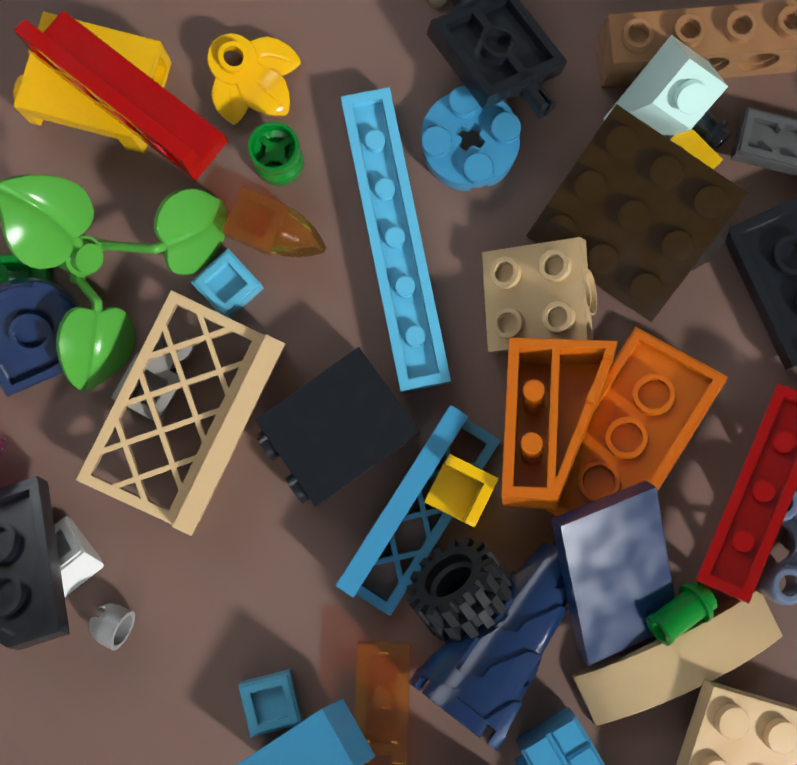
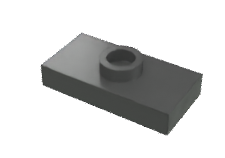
M746 107L740 114L730 160L797 176V119Z

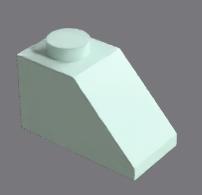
M671 35L615 105L618 104L666 138L691 130L728 88V85L706 59ZM615 105L611 108V110H610V111L607 113V115L603 118L604 121L606 120V118L608 117V115L611 113V111L613 110V108L615 107Z

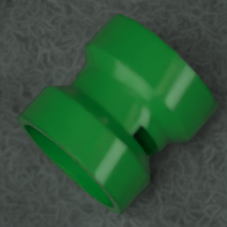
M276 121L266 122L255 128L249 138L248 151L260 178L269 185L284 186L295 181L302 172L304 162L299 140L293 129L285 123Z

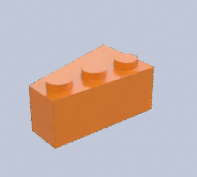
M509 338L501 493L503 507L557 509L613 362L618 341Z

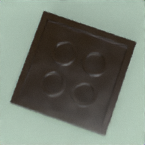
M616 104L526 236L535 243L581 237L586 240L588 269L593 274L595 284L652 322L749 193Z

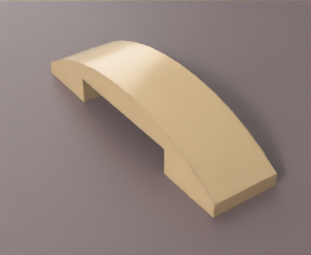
M755 588L749 604L736 598L719 604L713 611L714 617L709 622L699 621L676 638L674 643L669 646H665L656 640L623 657L617 653L571 675L593 723L598 726L616 721L701 687L704 679L709 681L717 679L749 661L779 640L783 635L760 589Z

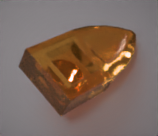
M243 186L222 230L225 237L268 256L275 254L282 257L302 258L322 254L326 251V246L320 234L302 214L281 202Z

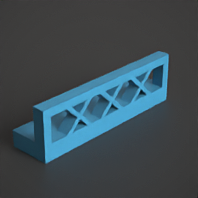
M450 405L342 574L336 587L353 598L355 595L359 596L383 613L391 616L405 594L407 585L412 583L410 577L413 571L420 570L421 566L419 563L429 556L452 519V516L436 508L426 510L422 494L423 487L429 478L437 476L439 470H434L444 455L446 458L447 455L451 454L449 446L460 429L485 444L474 463H469L481 470L485 467L500 440L467 420L468 415ZM416 498H418L420 512L407 514ZM442 513L432 530H430L427 516ZM422 517L426 535L420 549L398 554L394 536L395 531L402 521ZM390 541L393 555L379 558ZM414 557L403 574L400 560ZM394 561L398 584L386 600L364 586L363 582L373 566Z

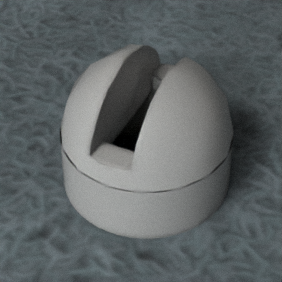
M108 603L96 609L97 614L100 616L99 618L90 617L88 631L91 637L100 645L115 651L128 638L135 622V612L119 604Z

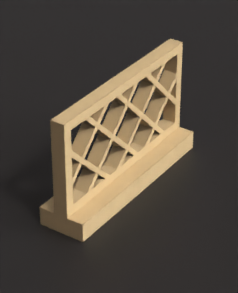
M171 290L76 481L172 524L173 528L192 536L284 350L285 343L267 334L263 335ZM177 306L197 315L204 335L174 344L168 324ZM205 319L222 327V329L209 333ZM233 332L251 341L242 361L221 367L212 339ZM164 334L168 347L156 350ZM206 342L216 370L186 379L177 351ZM171 354L180 382L151 392L145 375L149 361ZM238 369L230 387H228L224 374ZM218 376L225 397L219 408L199 414L189 386ZM140 382L144 394L131 398ZM183 388L193 417L163 426L154 398ZM147 400L157 429L128 439L121 418L128 406ZM215 415L206 434L201 420ZM195 422L202 444L196 455L176 462L166 432ZM115 430H117L121 442L108 446ZM159 435L169 465L140 474L130 445ZM123 448L133 475L132 478L113 484L93 475L103 454ZM192 462L183 481L178 467ZM171 470L178 493L170 509H167L149 500L143 479ZM135 483L139 495L121 487Z

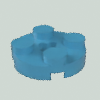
M459 86L450 94L440 98L429 109L424 118L421 128V150L425 157L424 161L427 168L442 184L460 191H471L472 188H481L486 185L489 187L497 184L509 173L516 160L520 148L521 123L504 101L482 109L466 86ZM462 131H477L480 134L479 140L484 143L483 146L478 148L472 145L468 151L463 150L460 147L462 138L458 134Z

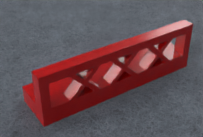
M64 10L60 12L44 32H41L26 19H23L14 29V32L38 60L194 181L199 178L228 143L222 132Z
M777 384L696 578L697 582L704 584L707 588L718 590L747 604L750 603L797 488V390Z

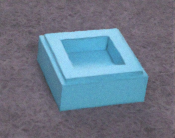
M229 249L224 251L191 281L218 313L230 319L264 289L262 284Z
M291 669L239 683L238 687L250 738L293 727L303 721Z

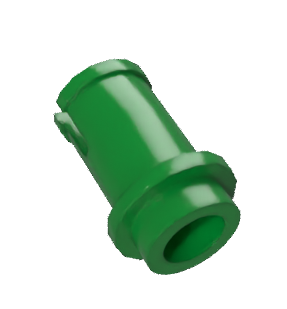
M695 582L692 585L684 583L679 588V595L657 612L646 617V623L655 638L665 646H669L674 643L676 638L699 621L709 622L714 617L713 611L718 607L717 600L704 584Z

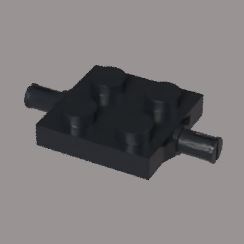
M450 0L455 8L450 13L432 19L427 30V36L481 108H488L510 97L523 96L538 118L548 115L555 108L556 103L550 98L540 83L560 75L567 60L521 1Z

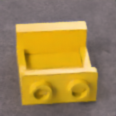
M43 11L37 29L44 32L58 15ZM76 20L163 88L165 87L172 62L161 41ZM28 49L29 58L24 74L17 78L14 85L13 107L29 123L41 126L43 120L112 137L118 139L125 149L145 154L147 144L43 64Z

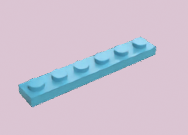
M390 87L341 96V104L400 393L448 384L451 382Z

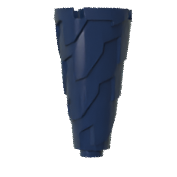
M555 540L552 545L546 542L541 543L516 572H511L509 578L511 579L512 586L508 587L512 592L511 599L502 601L506 607L502 616L496 613L491 616L495 622L494 625L489 629L484 624L477 627L479 635L472 639L464 632L462 642H453L449 638L423 665L416 669L408 682L420 691L426 682L430 681L422 693L477 737L481 738L487 727L492 729L493 732L486 743L496 751L506 740L507 732L523 704L520 701L538 672L543 652L568 610V607H566L568 600Z

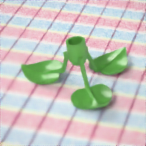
M25 174L0 180V220L3 236L12 254L29 267L36 269L59 267L70 272V282L77 285L91 303V309L87 307H74L68 310L57 330L56 349L64 375L75 388L82 392L89 391L107 380L123 367L134 348L135 330L129 315L117 307L102 309L101 298L85 280L86 276L96 272L101 267L104 258L103 251L112 250L158 254L164 251L165 263L171 272L181 275L196 273L211 263L223 244L227 228V212L222 200L200 189L182 188L176 190L161 201L155 214L154 231L160 242L149 244L108 241L102 238L94 239L83 234L93 221L94 209L86 191L73 181L46 174Z

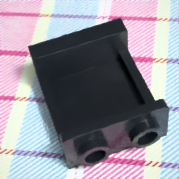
M360 347L350 352L255 419L262 429L255 437L272 461L278 457L282 458L292 472L285 480L302 504L310 499L315 507L327 501L329 497L420 434L417 427Z

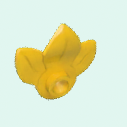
M234 33L217 37L211 43L207 54L209 70L215 77L211 97L217 112L231 125H236L244 117L248 107L268 116H286L289 112L290 97L283 76L293 72L301 64L297 53L289 45L269 36L252 41ZM227 51H236L240 54L242 63L238 66H230L225 62L223 55Z

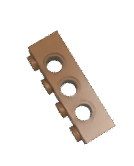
M797 0L608 14L596 40L601 88L630 86L671 35L706 59L721 78L794 73L797 70Z

